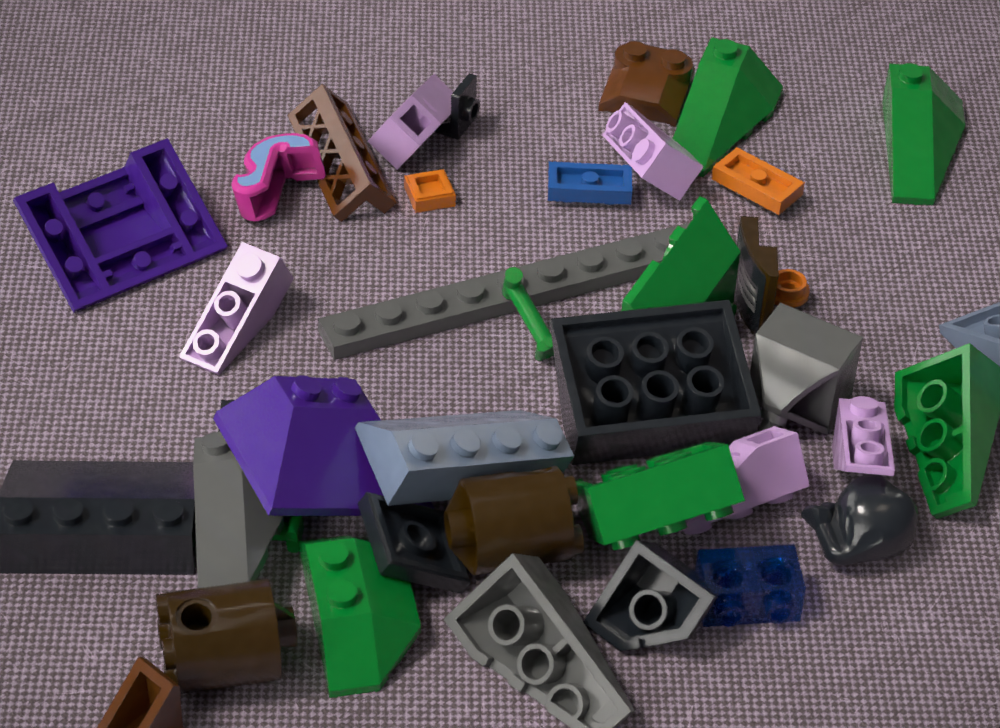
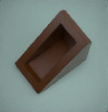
M138 656L97 728H183L180 686L145 657Z

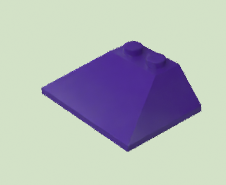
M168 138L130 152L123 168L61 192L58 191L53 182L16 196L13 200L73 313L225 251L228 247Z
M303 375L297 377L274 376L219 409L214 415L213 420L268 516H361L358 502L366 492L383 496L355 430L358 422L380 421L381 419L355 379L346 377L315 378ZM432 502L414 503L435 509Z

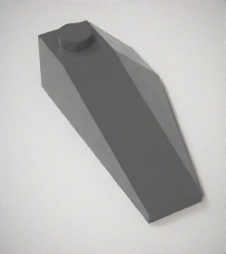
M213 432L204 437L194 438L193 473L198 588L257 580L269 557L267 547L273 536L280 535L285 526L284 516H268L221 432Z
M512 553L444 618L446 624L471 658L484 667H490L507 679L508 684L519 692L527 693L544 705L549 713L571 728H617L635 712L567 593L539 557Z

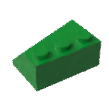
M701 196L698 197L691 207L693 220L686 229L680 226L676 227L669 237V246L664 253L662 262L651 261L623 299L621 311L730 300L735 316L737 306L733 302L741 251L707 199Z
M706 442L646 460L648 469L645 466L638 467L637 464L607 470L606 473L601 475L603 482L590 484L584 482L583 478L575 480L578 490V503L576 507L589 538L603 545L611 544L613 550L633 546L636 540L641 541L639 534L658 529L660 536L681 531L688 527L687 519L704 514L706 521L728 516L734 513L732 505L745 501L728 444Z

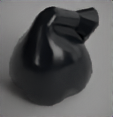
M864 474L851 481L844 488L836 503L824 502L820 506H806L801 512V517L815 530L824 557L829 562L839 566L885 560L901 555L912 545L916 536L918 513L915 503L907 494L896 488L881 475Z

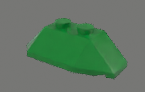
M348 535L299 541V553L329 698L380 691L387 682L388 675L401 662L421 633V623L411 583L380 575L369 541Z

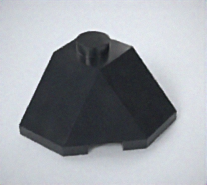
M636 540L583 622L620 651H629L691 639L718 597L694 570L657 543Z

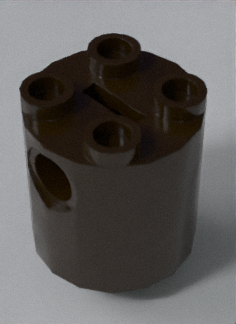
M551 466L530 472L513 471L460 479L444 511V527L449 548L473 576L492 573L512 553L539 557L544 564L571 561L573 554L583 553L584 550L581 527L579 524L574 525L571 505H577L578 490L574 476L564 477L558 466Z
M268 579L171 591L155 595L158 615V636L160 649L163 650L164 673L180 686V694L281 680L280 650L297 647L296 621L292 606L282 607L274 602Z

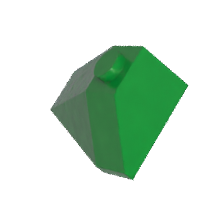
M710 38L700 60L673 136V140L690 152L704 166L698 174L699 177H704L708 174L715 164L730 153V148L741 138L746 140L752 135L753 127L761 120L766 122L773 116L783 92L782 84L750 46L739 44L729 39Z
M913 63L889 64L882 105L892 203L933 206L945 179L950 161H952L955 155L957 144L965 130L963 102L930 66H920Z
M968 343L895 372L894 411L898 421L905 427L908 436L905 442L909 452L916 458L920 469L917 475L931 515L936 519L977 506L1000 416V366L972 344Z

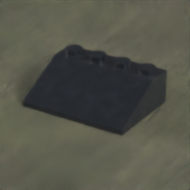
M730 300L551 318L550 327L562 422L566 440L574 454V458L571 461L572 465L664 455L706 442L723 443L730 446L733 441L756 433L762 415Z
M12 461L0 489V574L195 575L197 549L193 462Z

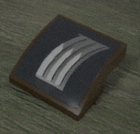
M741 216L737 246L741 254L734 300L744 323L755 336L774 310L779 278L777 247L759 246L758 217Z

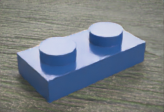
M549 161L548 201L631 205L632 167L630 165Z

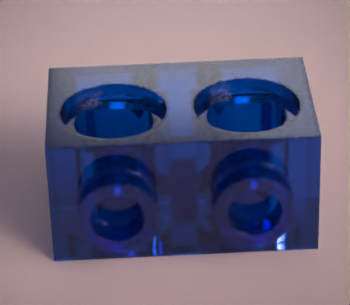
M795 544L698 550L695 572L718 597L702 620L703 627H733L762 623L782 624L801 620L806 585Z

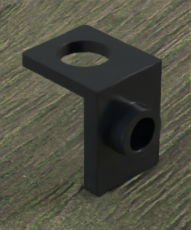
M469 73L452 93L451 122L441 124L434 132L459 140L472 122H474L480 109V100L476 99V75Z

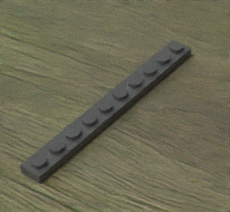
M690 222L677 226L686 229ZM677 226L530 263L517 268L523 273L522 283L535 306L548 304L638 280L652 260L659 263L662 262L664 253L669 246V237ZM506 270L318 318V332L331 356L336 360L517 312V309L512 300L504 298L502 294Z

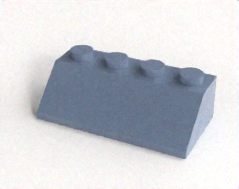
M523 410L358 422L355 427L388 506L451 500L458 486V481L462 478L513 471L530 472L551 466H558L563 473L574 458V454L556 418Z

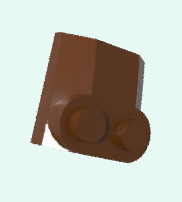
M631 41L619 46L615 51L614 66L603 91L598 111L614 113L619 111L626 102L648 120L676 127L695 76V67L693 66L692 59L680 50H668L649 46L638 41Z

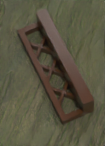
M321 84L287 116L295 133L307 135L316 140L318 144L322 134H329L325 148L320 150L326 176L323 179H317L333 216L341 222L365 201L385 214L396 204V201L353 112L345 100L324 84ZM317 109L313 124L305 125L303 120ZM333 159H341L336 175H328ZM353 184L355 190L341 202L340 199L345 185Z

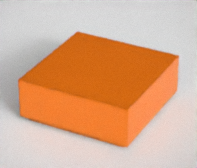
M444 169L404 176V188L415 213L456 206V194Z

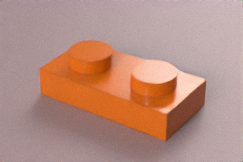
M738 147L713 166L711 178L778 215L803 195L805 182Z

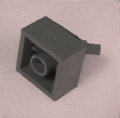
M780 302L755 335L750 375L758 404L762 407L761 418H763L757 432L773 426L785 427L789 419L827 435L836 422L839 398L851 399L863 337Z

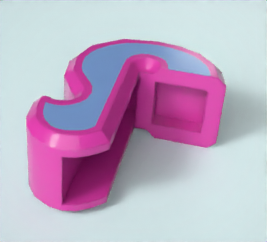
M287 133L269 136L255 143L244 157V166L247 174H236L231 186L240 215L244 219L258 222L270 218L276 213L285 179L293 178L296 181L323 179L326 176L318 142L307 135Z

